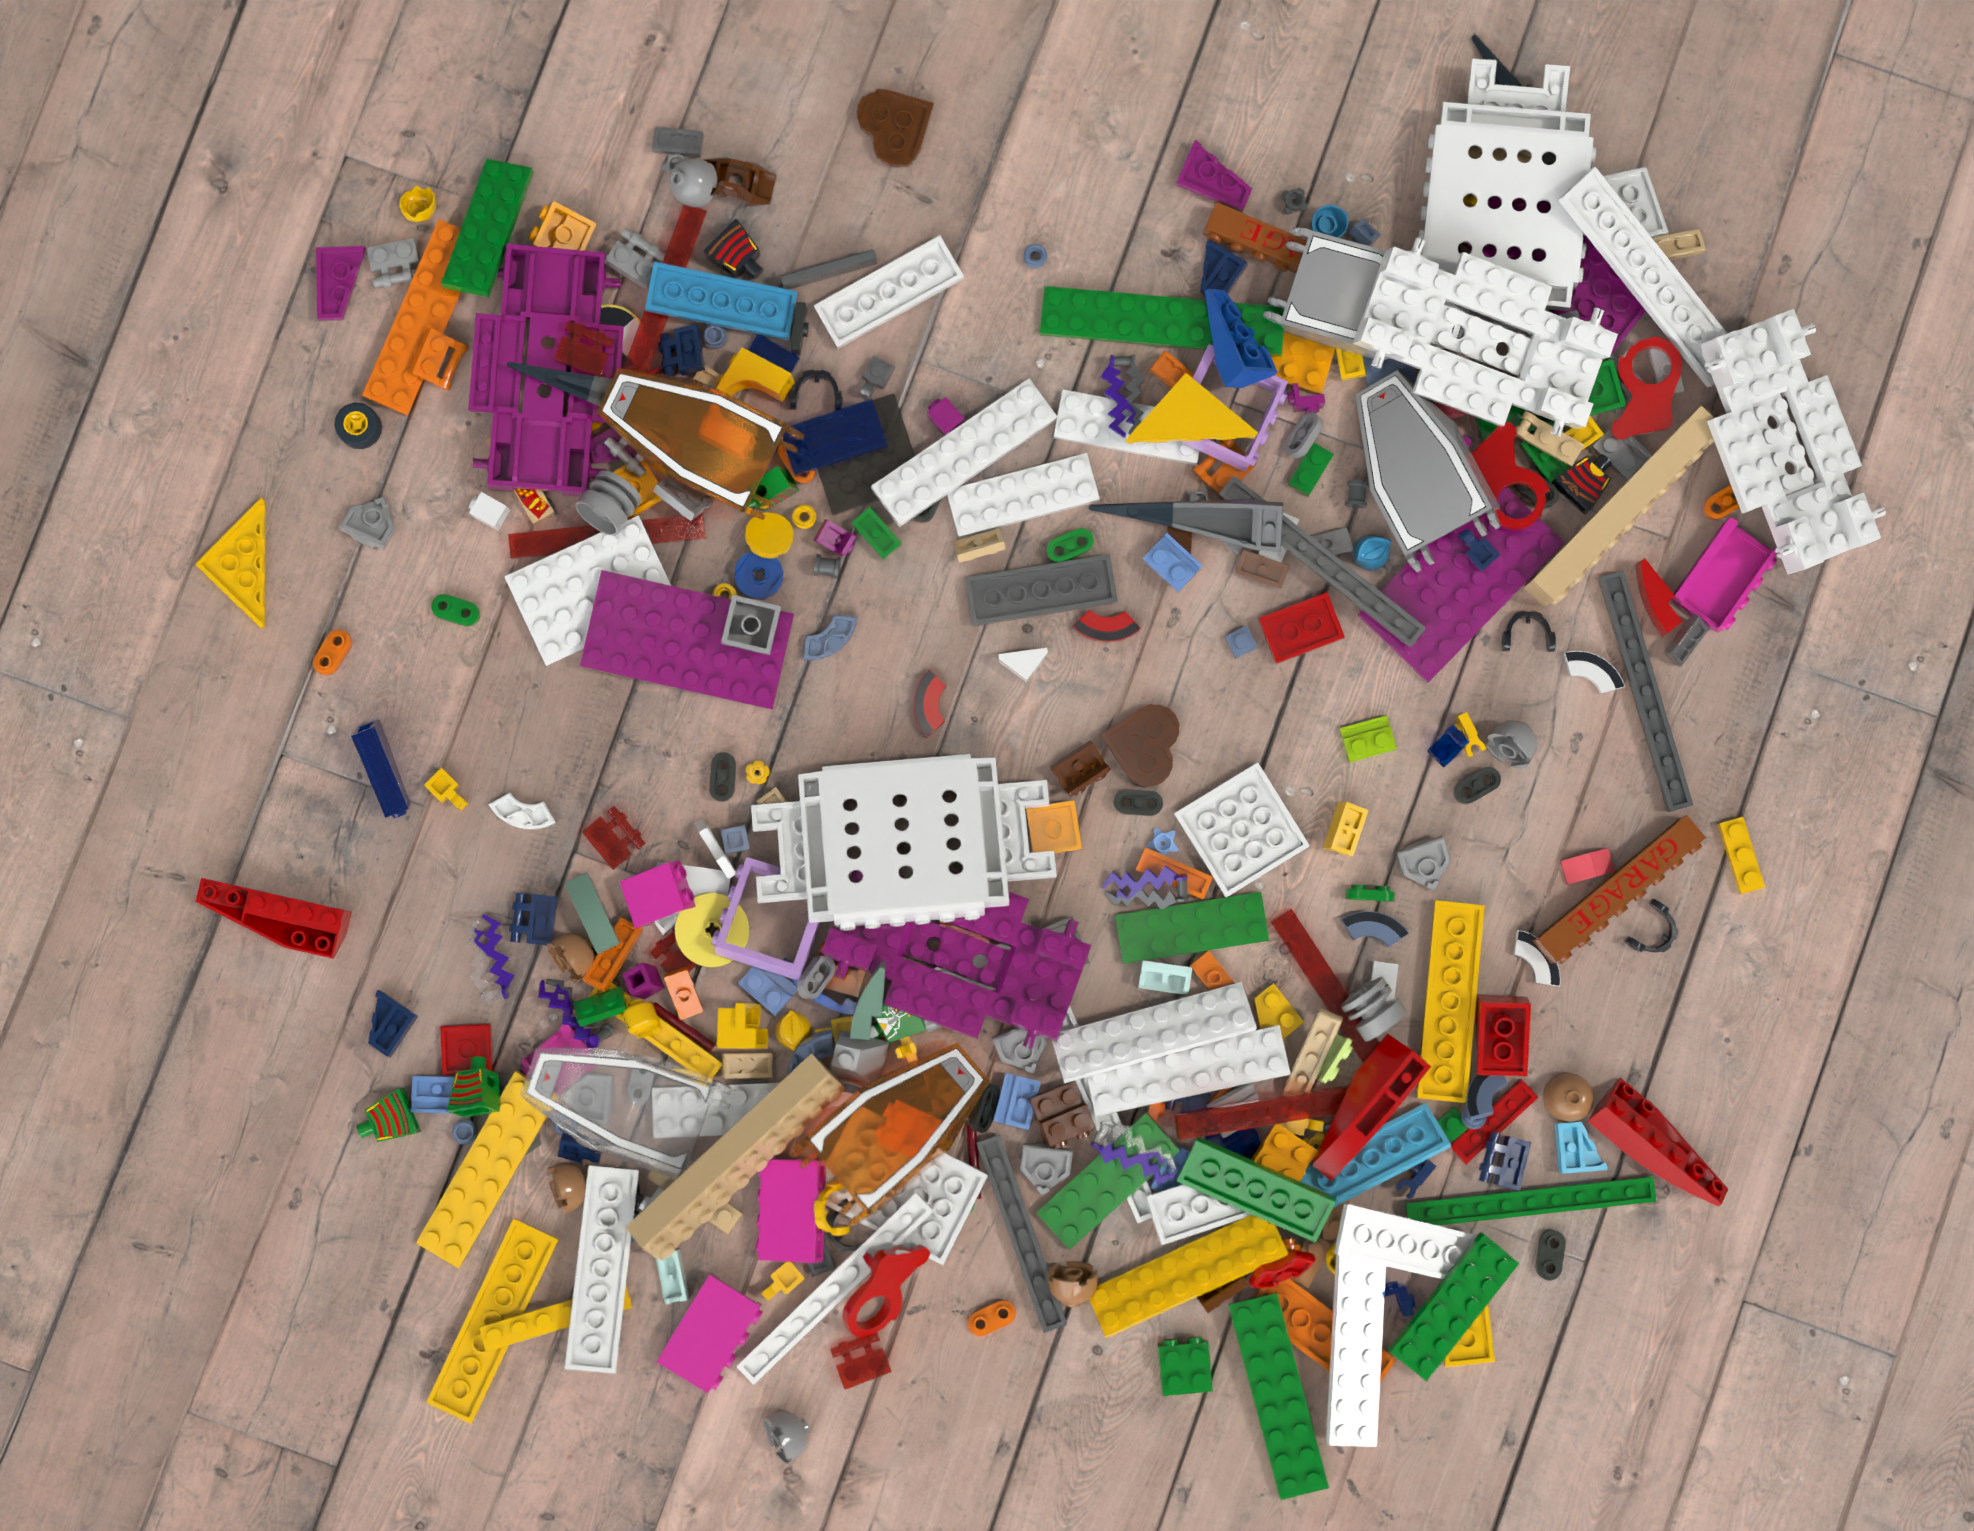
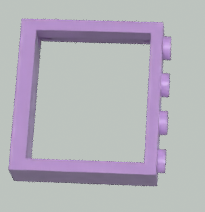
M1210 344L1193 376V379L1201 384L1210 363L1216 366L1214 348ZM1274 375L1254 383L1274 394L1256 430L1258 435L1252 439L1245 456L1208 439L1185 441L1182 443L1246 472L1249 465L1254 467L1260 453L1256 452L1259 444L1264 445L1269 435V432L1265 431L1268 424L1273 425L1279 412L1275 409L1278 403L1283 404L1288 392L1284 389L1288 381Z
M746 857L744 865L739 864L736 878L739 879L736 887L732 886L728 895V900L731 901L729 908H724L722 911L720 922L723 925L721 930L715 931L712 944L715 945V954L799 980L803 974L820 922L810 923L808 920L794 964L726 942L750 872L763 876L781 875L780 867Z

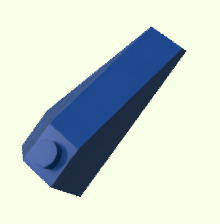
M1207 289L1205 296L1216 367L1225 387L1244 388L1276 375L1278 371L1270 353L1265 346L1260 347L1253 337L1256 334L1251 327L1247 328L1241 321L1242 313L1225 290Z

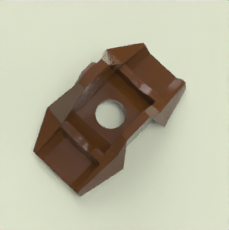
M728 157L703 159L711 163L717 173V186L712 188L710 195L737 197L738 200L746 201L749 206L770 204L776 174L756 163ZM740 175L743 178L742 185L729 182L730 177Z

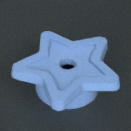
M1155 828L1154 839L1147 844V848L1154 849L1157 853L1164 856L1167 852H1177L1178 847L1173 842L1175 831L1163 833ZM1161 841H1165L1164 846L1161 845Z

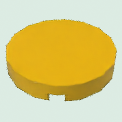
M765 512L757 514L750 519L746 526L745 541L748 543L750 550L762 558H777L779 555L787 553L793 544L794 531L791 523L777 513Z

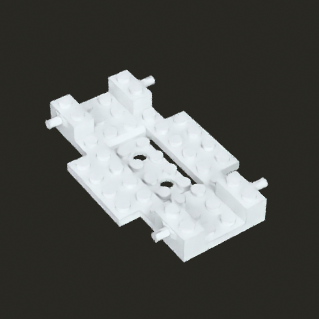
M1415 238L1412 251H1404L1397 247L1385 250L1353 341L1355 345L1376 352L1371 364L1372 366L1382 368L1384 358L1387 356L1418 368L1420 371L1412 393L1500 427L1505 425L1511 405L1555 421L1550 434L1561 437L1564 425L1574 429L1586 427L1593 407V403L1588 402L1602 359L1610 357L1618 335L1599 325L1604 310L1594 308L1590 321H1583L1575 317L1566 319L1545 311L1553 287L1465 252L1460 254L1454 274L1438 269L1439 264L1427 260L1421 255L1424 243L1426 242L1423 239L1421 240V238ZM1446 301L1526 331L1528 334H1531V338L1507 330L1500 325L1484 321L1479 317L1471 316L1456 308L1448 307L1444 303ZM1455 325H1460L1464 329V335L1460 339H1456L1452 335V328ZM1499 342H1504L1508 346V353L1505 356H1500L1496 352V346ZM1430 343L1435 344V345L1440 346V347H1443V348L1448 349V350H1450V351H1453V352H1455V353L1461 354V355L1466 356V357H1468V358L1474 359V360L1479 361V362H1481V363L1487 364V365L1492 366V367H1494V368H1497V369H1499V370L1505 371V372L1510 373V374H1512V375H1515V376H1517V378L1512 377V376L1507 375V374H1504V373L1499 372V371H1497V370L1491 369V368L1486 367V366H1484V365L1478 364V363L1473 362V361H1471V360L1465 359V358L1460 357V356H1458V355H1455V354H1453V353L1447 352V351L1442 350V349H1440V348L1434 347V346L1430 345Z
M1794 309L1738 331L1735 330L1700 345L1706 360L1705 368L1709 367L1706 371L1712 375L1726 412L1722 416L1707 421L1741 512L1745 513L1762 506L1777 546L1775 553L1779 552L1777 557L1782 559L1787 574L1808 569L1833 556L1880 539L1881 536L1875 519L1886 514V511L1877 513L1884 510L1882 506L1871 510L1864 492L1854 496L1851 495L1843 473L1861 467L1862 464L1828 375L1808 382L1800 359L1811 355L1805 336L1815 333L1816 328L1808 330L1815 326L1813 323L1801 327ZM1786 396V399L1788 401L1792 415L1794 417L1800 436L1802 438L1808 457L1810 459V462L1816 475V479H1814V481L1813 470L1808 467L1804 457L1805 449L1802 445L1799 444L1797 436L1795 434L1796 425L1790 421V418L1787 413L1788 404L1784 399H1782V397ZM1769 416L1776 419L1777 426L1775 429L1768 426L1767 419ZM1786 462H1791L1794 466V473L1792 475L1785 471Z

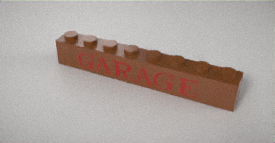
M1216 202L1203 235L1207 236V239L1216 244L1222 242L1229 245V248L1237 253L1246 252L1258 262L1264 263L1267 261L1274 264V268L1279 271L1287 272L1288 270L1295 274L1297 273L1303 253L1286 248L1287 241L1296 242L1303 246H1306L1307 243L1306 239L1296 237L1287 231Z
M1687 815L1680 817L1533 940V943L1551 964L1558 961L1560 964L1564 963L1572 956L1571 950L1576 946L1581 948L1591 940L1590 934L1595 930L1599 933L1610 924L1607 920L1613 915L1618 917L1628 909L1626 904L1632 899L1636 902L1647 893L1645 888L1651 883L1653 886L1660 883L1665 878L1663 873L1669 868L1673 871L1684 862L1682 858L1687 853L1692 855L1702 847L1700 842L1706 837Z

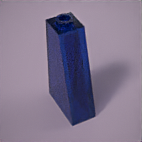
M380 719L356 728L351 737L385 818L392 815L394 819L407 813L406 810L409 809L411 804Z

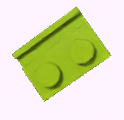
M1387 715L1339 729L1349 763L1397 750Z

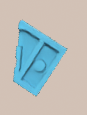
M1582 1122L1554 1123L1559 1174L1608 1170L1606 1163L1602 1162L1596 1152L1597 1148L1594 1142L1589 1139L1587 1130Z

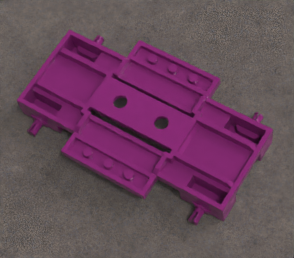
M507 244L505 265L504 268H499L497 277L503 278L504 281L501 315L476 313L468 405L469 412L493 414L488 459L473 458V468L488 470L487 486L489 490L514 491V488L562 492V496L581 497L584 491L588 490L591 478H595L599 471L606 470L592 468L590 463L592 422L616 424L602 412L603 408L569 394L567 417H562L564 391L525 375L523 412L519 413L522 373L507 366L508 362L523 363L526 319H530L526 365L566 372L570 323H574L571 372L611 379L618 378L621 373L624 326L600 324V315L606 287L620 289L621 278H607L605 272V252ZM545 337H552L555 340V346L550 350L544 349L541 346V341ZM548 385L552 390L550 396L547 398L540 397L537 394L539 386Z
M858 870L852 871L849 880L852 883L861 882L863 879L862 872ZM949 870L950 873L954 875L960 874L955 871ZM1008 891L1009 906L985 908V915L980 916L979 919L966 920L965 917H959L947 923L1007 944L1011 947L1010 951L931 921L927 924H916L913 921L905 922L903 926L880 924V927L874 929L856 926L854 930L842 931L840 928H836L834 923L833 929H830L825 941L822 954L839 962L834 976L839 978L840 975V979L843 980L849 966L872 973L881 961L886 962L885 979L892 981L884 1001L886 1006L978 1039L987 1016L1027 1031L1022 1046L1027 1047L1031 1038L1028 1048L1033 1049L1037 1036L1057 1041L1091 945L1074 937L1079 922L1074 921L1070 930L1073 922L1072 919H1068L1065 932H1055L1046 928L1041 930L1022 923L1021 921L1029 899ZM932 937L938 938L941 942L940 948L937 951L929 950L926 946L928 939ZM903 954L915 958L917 960L923 961L925 963L934 965L936 967L942 968L944 970L953 972L955 974L961 975L963 977L969 978L971 980L988 985L990 987L996 988V990L992 991L986 989L984 987L967 982L965 980L959 979L949 974L940 972L930 967L902 958ZM981 954L987 958L985 967L977 968L974 966L973 958L976 955Z

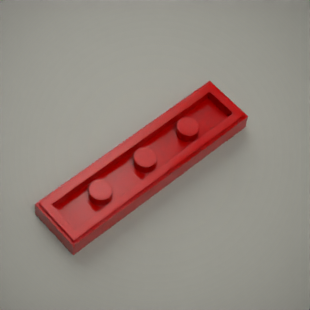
M1519 1079L1492 1105L1493 1115L1486 1116L1485 1124L1478 1129L1468 1128L1451 1143L1450 1149L1467 1165L1484 1149L1485 1142L1489 1141L1491 1132L1500 1134L1539 1097L1522 1079Z

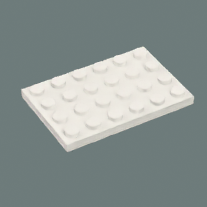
M639 515L627 520L622 530L615 536L601 532L504 576L546 666L584 649L601 570L671 586Z
M858 1109L849 1117L826 1163V1182L837 1179L844 1180L845 1182L844 1188L832 1192L827 1197L826 1205L877 1231L902 1205L918 1192L934 1211L900 1244L908 1248L921 1244L930 1250L929 1259L944 1265L988 1174L933 1147L921 1166H917L868 1210L855 1194H870L874 1192L909 1160L900 1155L896 1156L875 1145L877 1138L873 1137L879 1124L885 1125L886 1122ZM846 1198L850 1202L845 1208L838 1206Z

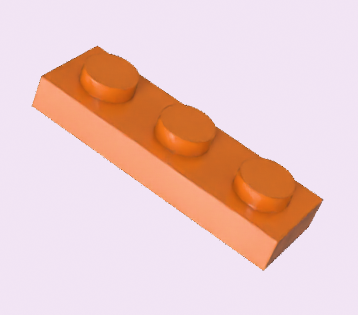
M1145 847L1135 871L1144 874L1145 870L1149 868L1158 877L1166 865L1177 874H1187V893L1204 900L1213 879L1212 876ZM1174 880V881L1172 882L1171 886L1174 887V888H1176V889H1177V881Z
M621 917L614 927L620 944L597 954L591 967L583 977L584 983L606 993L643 932L642 927L635 928L632 922Z

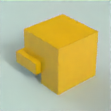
M735 1003V1008H718L717 1048L768 1049V1029H760L761 1004Z

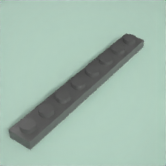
M999 1134L977 1142L978 1149L1043 1332L1046 1333L1068 1325L1060 1302L1053 1297L1049 1289L1048 1268L1001 1136Z

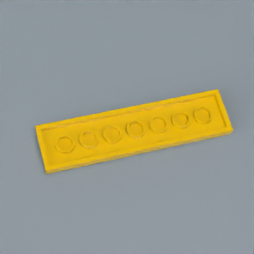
M1434 900L1420 1057L1432 1067L1417 1084L1416 1098L1466 1103L1485 905Z
M518 1070L514 1072L500 1097V1111L491 1113L416 1242L458 1269L462 1266L552 1110L551 1107L526 1093L531 1078ZM552 1092L551 1099L557 1102L559 1095Z
M1250 1215L1098 1285L1093 1297L1089 1300L1104 1336L1109 1338L1255 1271L1261 1265L1279 1260L1289 1255L1276 1225Z
M513 1218L426 1401L427 1404L467 1423L472 1424L509 1348V1345L485 1352L479 1327L526 1312L560 1240L559 1238Z

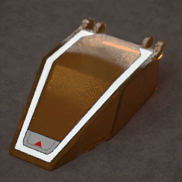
M621 368L617 369L596 412L652 468L745 514L764 520L766 515L748 506L752 498L765 506H770L772 503L755 494L778 445L794 453L798 450L794 445L781 441L784 432L801 440L805 436L792 426L696 379Z
M955 1043L889 1071L861 1087L793 1148L790 1155L793 1158L798 1156L809 1145L814 1153L801 1162L800 1167L804 1169L816 1158H820L853 1197L851 1201L839 1210V1213L841 1215L847 1214L857 1203L863 1209V1211L850 1220L849 1225L854 1227L867 1217L879 1213L951 1149L956 1137L965 1125L966 1120L973 1108H975L990 1080L958 1043Z

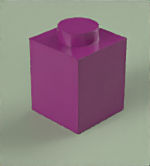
M946 396L942 400L936 399L928 406L927 417L943 436L965 422L964 417Z
M642 962L623 973L631 996L645 1000L665 989L656 966Z

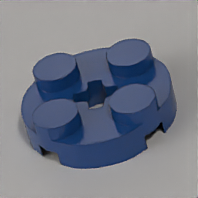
M753 552L744 554L735 566L736 584L739 590L751 599L765 600L776 594L783 583L784 572L777 558H762ZM763 569L765 578L755 581L753 571Z

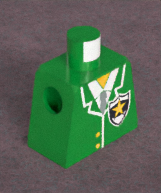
M883 1003L882 1016H874L877 1022L871 1025L870 1038L877 1039L884 1035L887 1041L892 1043L927 1029L921 1018L891 1008Z

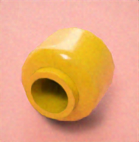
M642 999L631 1001L628 1004L629 1007L623 1012V1018L629 1034L636 1035L637 1038L652 1035L659 1024L654 1005L650 1002H643Z

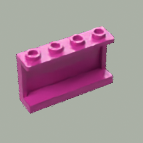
M1729 517L1722 523L1673 593L1675 597L1671 599V601L1691 615L1693 613L1699 615L1705 624L1717 633L1724 630V628L1728 630L1736 620L1734 617L1738 609L1742 610L1750 600L1747 597L1752 589L1755 591L1764 580L1761 577L1764 571H1770L1777 562L1775 558L1777 554L1775 553L1776 549L1770 550L1736 526L1738 522L1732 517Z
M771 1158L767 1166L758 1172L759 1178H761V1189H759L757 1195L758 1203L760 1204V1214L757 1216L759 1239L756 1242L758 1260L803 1263L823 1262L824 1231L819 1229L815 1223L814 1203L825 1189L827 1160L810 1161Z
M713 1273L706 1279L657 1360V1363L706 1393H709L711 1388L717 1390L724 1378L720 1375L725 1366L730 1368L737 1356L733 1353L737 1345H744L750 1333L746 1332L751 1323L756 1325L763 1313L759 1310L762 1306L760 1302H755L719 1280L720 1277Z

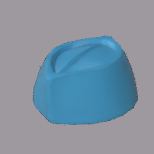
M1335 205L1322 206L1313 215L1312 231L1340 238L1347 230L1348 214Z
M1375 534L1362 536L1354 544V563L1369 571L1382 568L1388 561L1392 541Z

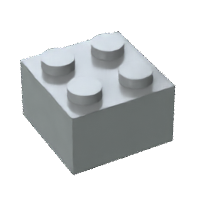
M732 595L721 644L770 655L781 606Z

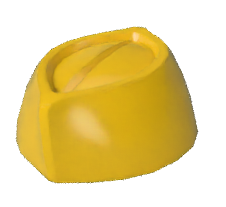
M790 1010L777 1021L775 1026L776 1038L782 1046L795 1051L804 1040L812 1035L811 1023L803 1014Z

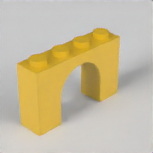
M741 347L740 351L732 356L729 363L730 367L726 373L720 375L713 394L721 395L730 400L735 393L751 388L758 389L783 402L795 381L790 372ZM705 401V407L701 411L695 436L745 463L757 444L754 435L731 423L726 418L725 408Z

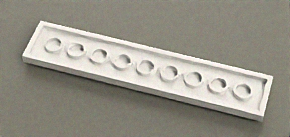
M1596 167L1591 168L1558 201L1706 387L1712 386L1714 381L1711 373L1706 371L1709 367L1705 368L1706 360L1700 345L1725 335L1727 332Z

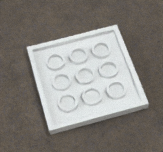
M1258 762L1174 813V816L1225 898L1310 846Z

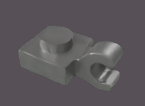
M873 355L862 375V379L867 382L860 391V397L869 401L876 387L884 389L895 370V366Z

